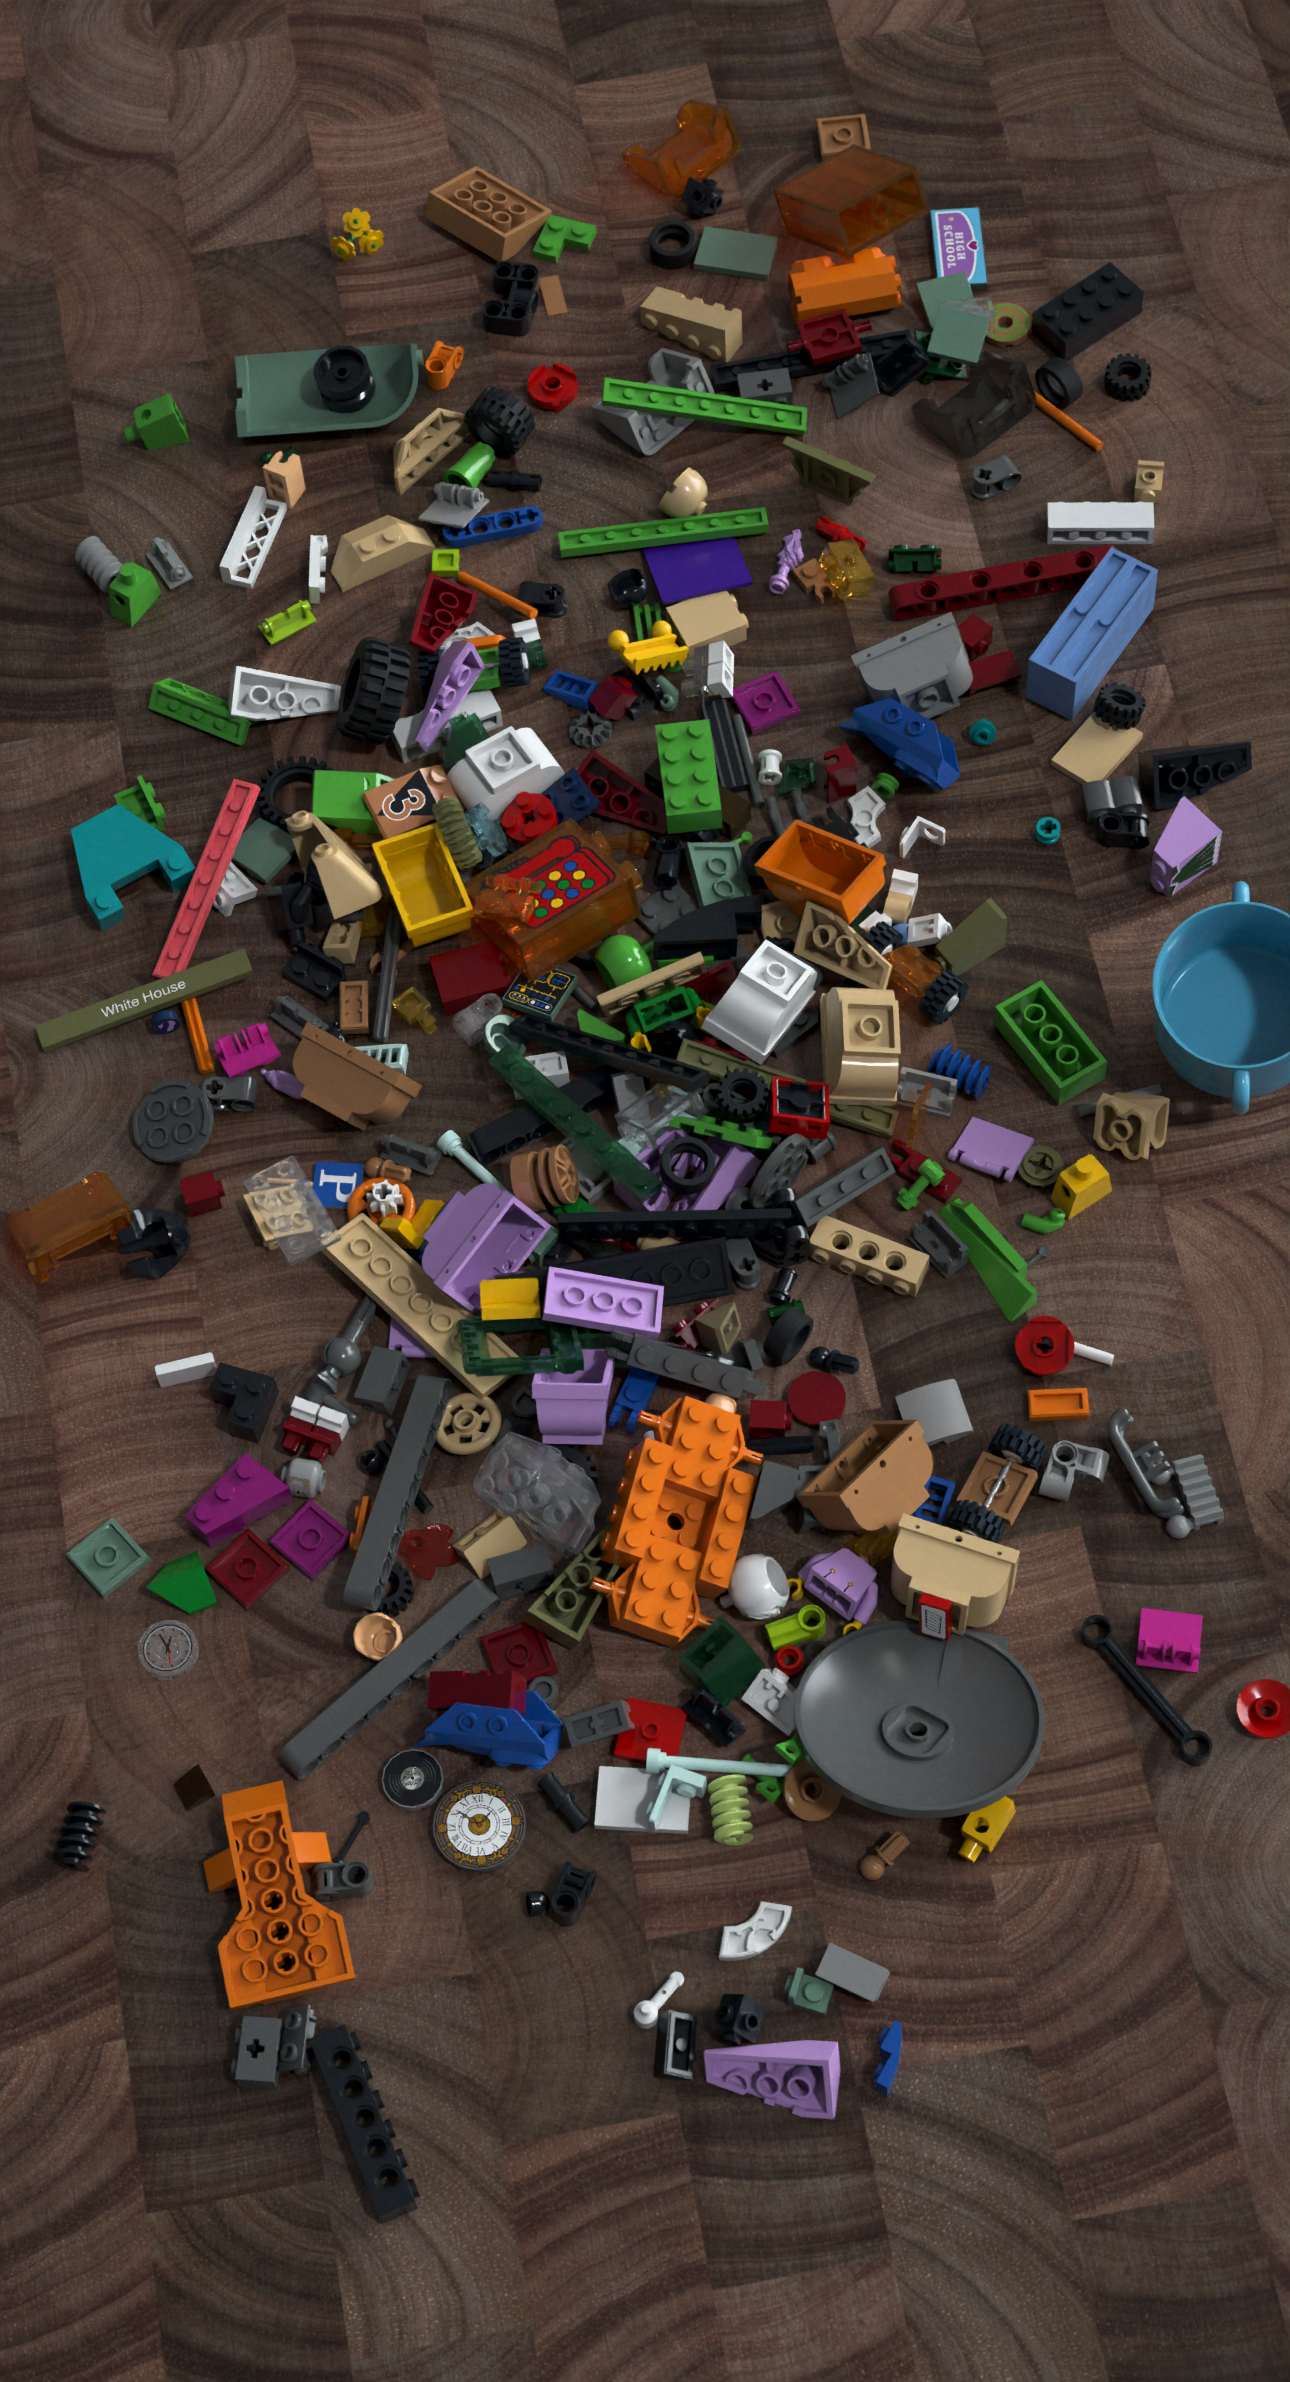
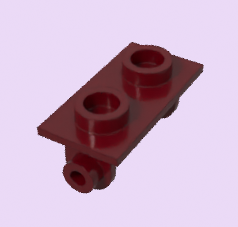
M718 1298L710 1303L705 1300L693 1310L696 1315L689 1322L684 1318L674 1326L672 1331L675 1334L668 1340L672 1341L677 1338L679 1341L678 1345L694 1349L701 1342L694 1319L716 1309L714 1305L719 1301Z

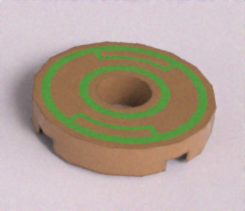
M998 303L987 308L982 314L983 317L990 318L985 340L991 345L1006 348V345L1013 344V347L1025 341L1030 333V317L1027 311L1018 305ZM1002 323H1008L1011 326L1008 328H1002L999 325Z

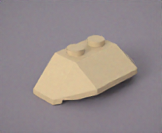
M437 408L426 419L416 425L403 439L397 442L394 447V479L396 492L399 495H402L470 435L464 422L465 414Z
M386 515L341 536L332 564L331 574L341 591L344 592L433 552L436 548L423 528Z

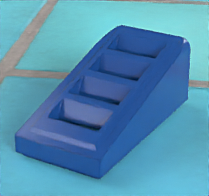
M556 670L543 687V691L581 711L586 712L589 709L590 712H594L596 708L588 699L600 683ZM564 681V684L561 686V688H558L561 682Z
M931 1475L929 1481L924 1486L930 1495L928 1499L943 1503L942 1507L939 1508L924 1502L914 1512L913 1517L943 1526L956 1483ZM930 1487L946 1492L945 1497L930 1493ZM925 1509L938 1513V1519L921 1514L922 1510Z

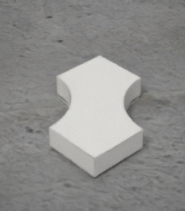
M867 786L849 798L847 806L850 808L853 816L851 823L860 834L856 839L860 844L865 842L871 848L881 841V835L875 822L878 815L885 809V803Z

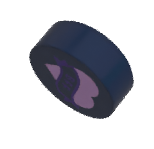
M172 1010L159 1011L151 1018L152 1029L158 1034H168L180 1027L179 1016Z

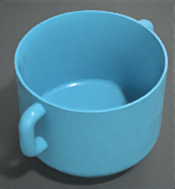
M1238 881L1232 887L1231 902L1217 904L1197 912L1171 933L1158 955L1152 986L1155 1036L1170 1066L1183 1079L1196 1088L1216 1096L1231 1098L1232 1111L1236 1115H1244L1249 1109L1250 1098L1272 1093L1290 1083V915L1266 904L1250 902L1249 886L1243 881Z

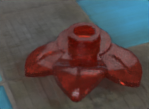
M434 1523L427 1525L423 1530H410L403 1536L401 1540L402 1551L411 1558L412 1569L417 1575L431 1580L435 1573V1566L447 1567L457 1564L459 1561L457 1552L447 1542L454 1532L452 1528L444 1524ZM412 1540H419L422 1546L415 1547L412 1544Z

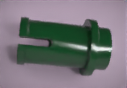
M793 1298L790 1303L767 1308L771 1325L773 1326L778 1318L791 1307H796L805 1313L801 1299L796 1301Z

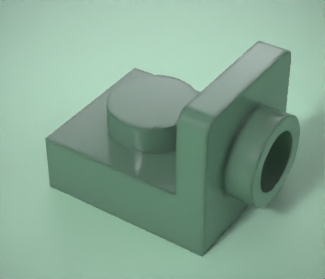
M797 1967L795 1976L789 1975L784 1994L788 1995V2006L825 2017L834 1990V1983L805 1975L804 1969Z

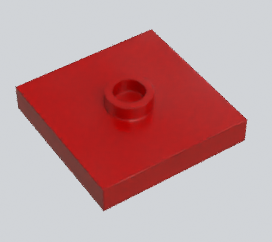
M628 1697L627 1703H629L631 1708L629 1717L631 1722L634 1723L635 1729L618 1735L614 1758L646 1764L648 1748L661 1749V1752H666L667 1756H678L688 1714L682 1708Z

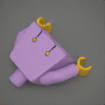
M842 1548L835 1553L816 1554L797 1573L799 1575L797 1579L787 1580L789 1590L792 1587H798L791 1598L793 1601L801 1599L804 1593L802 1586L804 1585L807 1590L848 1621L852 1617L855 1619L853 1623L844 1627L843 1636L847 1635V1632L850 1630H859L862 1624L868 1622L877 1605L878 1586L875 1583V1579L878 1573L873 1568L876 1565V1560L869 1552L865 1551L857 1556L847 1548Z

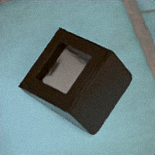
M199 1764L191 1768L173 1784L188 1811L215 1796Z

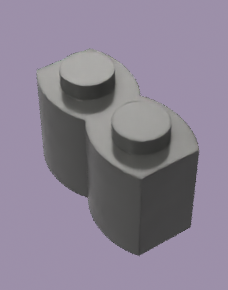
M1123 776L1110 781H1091L1082 785L1081 796L1087 823L1099 824L1100 817L1106 812L1142 813V801L1135 776Z

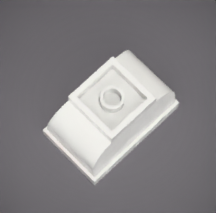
M510 726L466 750V757L452 767L447 774V778L464 809V814L474 837L479 843L504 829L501 823L504 811L519 793L541 794L565 773L531 728L515 730Z
M765 940L741 969L737 979L705 1018L701 1028L762 1065L812 1001L816 992L813 988L817 978V971L768 940Z

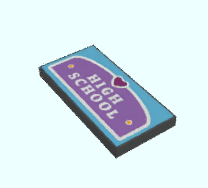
M980 207L930 210L936 278L965 271L971 291L988 290Z

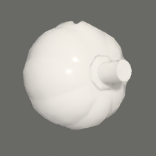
M764 1554L743 1556L734 1564L728 1586L729 1594L720 1597V1603L723 1608L734 1604L746 1618L768 1620L780 1614V1610L784 1609L789 1598V1584L785 1573L778 1562L772 1557Z

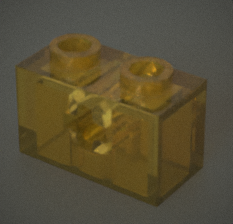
M855 540L827 543L819 562L840 600L867 597L876 578Z

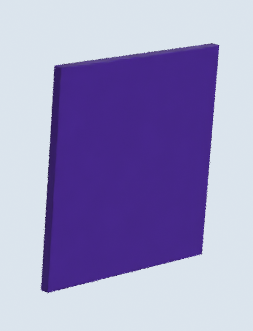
M734 537L642 548L663 605L753 585L752 578Z

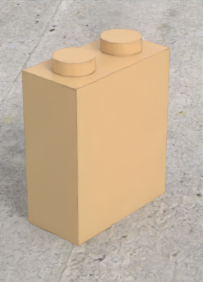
M728 591L691 598L666 608L667 623L672 628V634L677 636L676 641L680 647L687 646L689 648L686 658L688 662L709 655V644L724 640L727 646L730 647L747 640L746 629L749 628L748 620L744 613H739L736 598L733 594L729 595Z

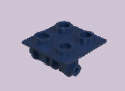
M575 767L541 793V795L546 796L551 801L556 810L558 823L553 832L556 838L568 835L576 827L575 825L579 827L581 825L579 821H586L587 818L585 816H590L593 812L598 811L599 806L602 804L598 797L594 796Z

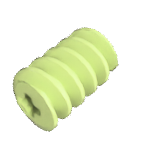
M726 1775L713 1780L708 1785V1792L711 1794L709 1802L713 1806L711 1809V1815L714 1818L712 1826L716 1830L714 1832V1839L720 1844L743 1845L754 1838L752 1834L744 1833L753 1827L751 1822H743V1820L750 1818L751 1812L741 1810L750 1804L748 1799L740 1798L748 1793L746 1787L738 1786L746 1782L745 1775Z

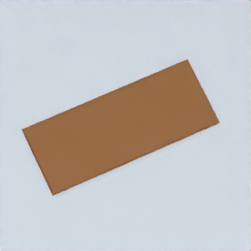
M558 275L540 278V287L548 316L568 313Z

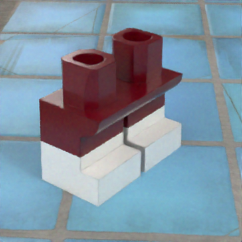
M295 1396L288 1421L282 1426L284 1432L281 1444L282 1451L296 1456L301 1445L309 1447L306 1454L307 1459L318 1461L322 1465L328 1455H335L350 1427L347 1415L324 1406L320 1408L319 1404Z

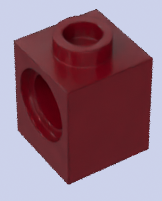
M751 1400L749 1438L785 1437L786 1430L791 1431L792 1413L787 1412L785 1401Z

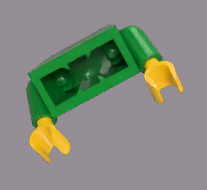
M669 986L635 1000L634 1008L628 1011L625 1017L632 1038L631 1045L638 1049L647 1047L648 1052H651L652 1048L646 1035H644L645 1032L667 1021H675L692 1013L697 1016L699 1029L704 1030L701 1027L705 1018L712 1010L705 1008L704 1003L692 988H685L684 986Z

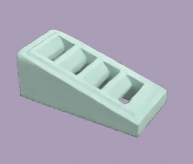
M407 1044L355 1047L367 1055L375 1057L380 1062L381 1057L386 1058L384 1064L406 1076L409 1056ZM392 1058H397L396 1062L391 1063Z

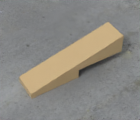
M364 863L370 873L374 875V864ZM364 907L362 921L334 920L323 945L325 955L329 957L334 956L343 964L355 963L366 907Z

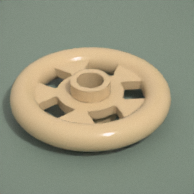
M463 1393L450 1398L436 1437V1442L444 1450L458 1455L473 1454L483 1450L495 1440L500 1431L502 1418L499 1407L488 1396L481 1400L474 1393ZM477 1405L485 1409L481 1415L473 1411ZM461 1406L463 1409L458 1411L453 1417L451 1412ZM483 1422L489 1424L485 1433L479 1432ZM452 1425L455 1433L446 1435L444 1427ZM472 1437V1442L460 1443V1438Z

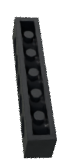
M343 2024L310 2038V2043L381 2224L418 2209L414 2199L420 2197L414 2179L407 2180L403 2169L408 2167L402 2149L395 2150L391 2139L397 2136L390 2119L384 2121L379 2110L385 2106L378 2089L371 2091L368 2080L372 2079L373 2076L367 2061H359L356 2051L362 2048L355 2031L348 2033L346 2025ZM347 2057L351 2059V2063L347 2068L337 2069L335 2067L336 2062L340 2058ZM358 2086L363 2089L362 2094L357 2098L351 2099L346 2096L348 2090L352 2087ZM364 2116L374 2117L373 2124L368 2128L358 2126L359 2120ZM383 2145L386 2147V2151L381 2157L373 2158L369 2155L374 2146ZM395 2175L398 2177V2181L393 2187L385 2188L381 2185L385 2176Z

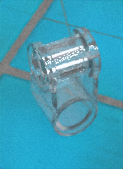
M492 993L485 994L472 1005L458 1012L452 1019V1027L469 1046L476 1045L483 1040L485 1026L492 1018L500 1014L506 1015L500 997Z

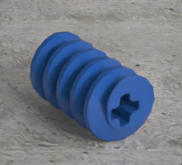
M950 1043L944 1049H938L929 1062L928 1072H936V1075L957 1079V1089L961 1090L964 1088L966 1094L972 1095L974 1093V1097L979 1099L989 1084L991 1066L987 1065L983 1070H980L982 1061L979 1059L971 1065L972 1055L970 1054L962 1060V1050L958 1049L952 1054L953 1045Z

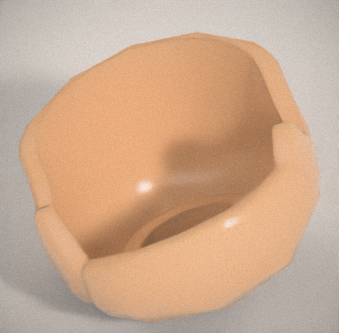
M378 1612L365 1615L356 1623L353 1632L356 1649L371 1660L378 1662L395 1650L403 1639L397 1622Z

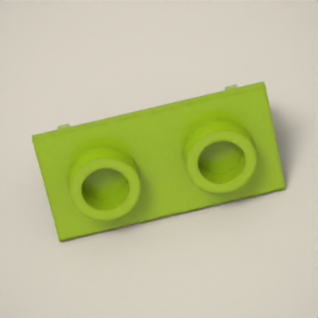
M299 600L297 604L286 609V612H280L269 619L265 618L264 623L260 624L258 628L272 646L317 622V620L310 612L311 606L307 600Z

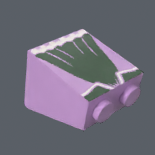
M1185 796L1180 799L1153 853L1150 881L1157 891L1163 892L1168 898L1218 862L1222 831Z

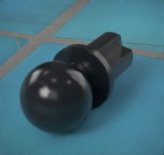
M818 1346L812 1349L809 1354L810 1364L818 1370L827 1368L830 1373L839 1371L851 1375L859 1370V1359L843 1355L839 1350L834 1349L830 1352L826 1347Z

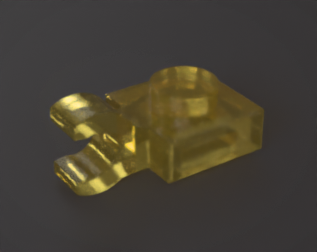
M414 986L392 1001L393 1008L410 1025L417 1020L428 1035H431L438 1029L434 1024L436 1019L428 1012L432 1009L430 1002Z

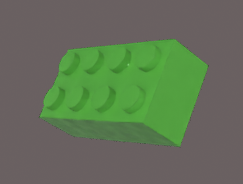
M710 720L655 725L668 834L722 828V809Z
M1042 980L995 1006L994 1025L1058 1106L1105 1079L1107 1060Z

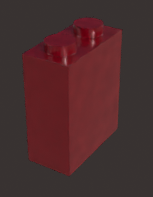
M493 940L429 957L432 976L445 1017L500 1003L512 984L509 972L503 973L501 967L505 965L502 950H496Z

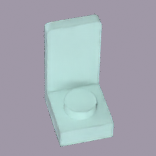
M671 1764L668 1773L663 1772L659 1779L657 1790L660 1793L657 1800H652L648 1806L646 1818L649 1819V1829L656 1832L673 1788L677 1789V1792L685 1797L694 1798V1796L703 1798L707 1789L706 1776Z

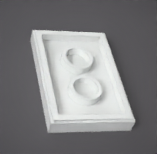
M599 1766L595 1829L655 1832L649 1829V1819L646 1818V1812L652 1800L656 1801L660 1791L657 1790V1786L662 1773H668L669 1770L653 1774L646 1773L644 1768ZM673 1788L656 1832L688 1834L691 1798L681 1795L677 1792V1789Z

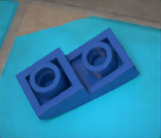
M897 2020L894 2021L891 2028L885 2027L877 2042L881 2046L880 2057L887 2060V2063L883 2060L880 2062L873 2078L877 2079L876 2091L885 2096H888L900 2061L902 2032L901 2023Z

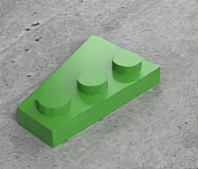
M699 1114L698 1119L671 1115L669 1123L671 1127L694 1130L693 1132L703 1135L720 1136V1139L769 1150L771 1148L773 1138L762 1136L763 1130L746 1126L745 1131L739 1129L738 1123L723 1120L722 1125L715 1123V1117Z

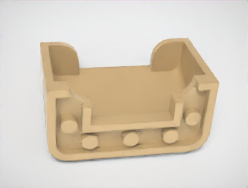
M298 811L292 817L285 819L303 874H305L308 860L311 857L326 895L330 914L334 920L372 905L381 899L382 892L378 882L355 850L314 814L307 811Z

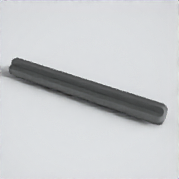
M393 913L389 914L387 919L373 1040L382 1043L388 1041L402 921L399 914Z

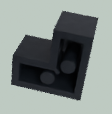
M220 1362L209 1387L214 1403L231 1407L226 1420L231 1436L258 1444L279 1394L275 1378Z

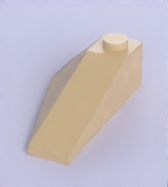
M807 900L793 953L873 989H886L892 965L832 909Z

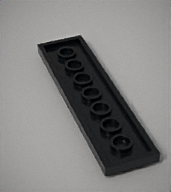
M725 1236L704 1238L550 1266L664 1286L662 1306L734 1294ZM549 1266L494 1275L495 1279H538L541 1318L503 1319L505 1334L564 1324L542 1320Z

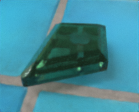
M813 757L786 760L778 792L779 797L786 796L794 790L803 789L816 783Z

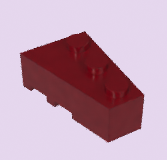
M488 1670L479 1671V1673L430 1671L427 1708L437 1712V1717L443 1715L455 1703L516 1709L521 1715H525L527 1678L513 1670H504V1674H491Z

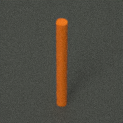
M1025 386L1022 389L1021 394L1093 449L1099 451L1102 448V441L1032 388Z
M465 572L458 574L457 580L532 619L537 616L538 611L532 606Z

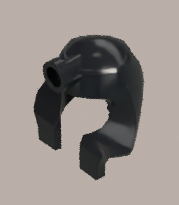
M155 1208L133 1210L130 1213L131 1222L125 1228L117 1231L121 1242L118 1250L125 1254L146 1250L153 1251L155 1254L154 1258L145 1256L129 1262L133 1277L140 1274H151L154 1279H160L175 1267L187 1253L191 1244V1229L183 1217L168 1210Z

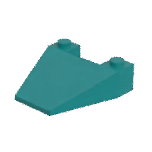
M119 804L71 829L87 909L101 932L125 919L124 907L114 891L158 868L171 891L175 893L188 886L195 873L196 868L181 845Z

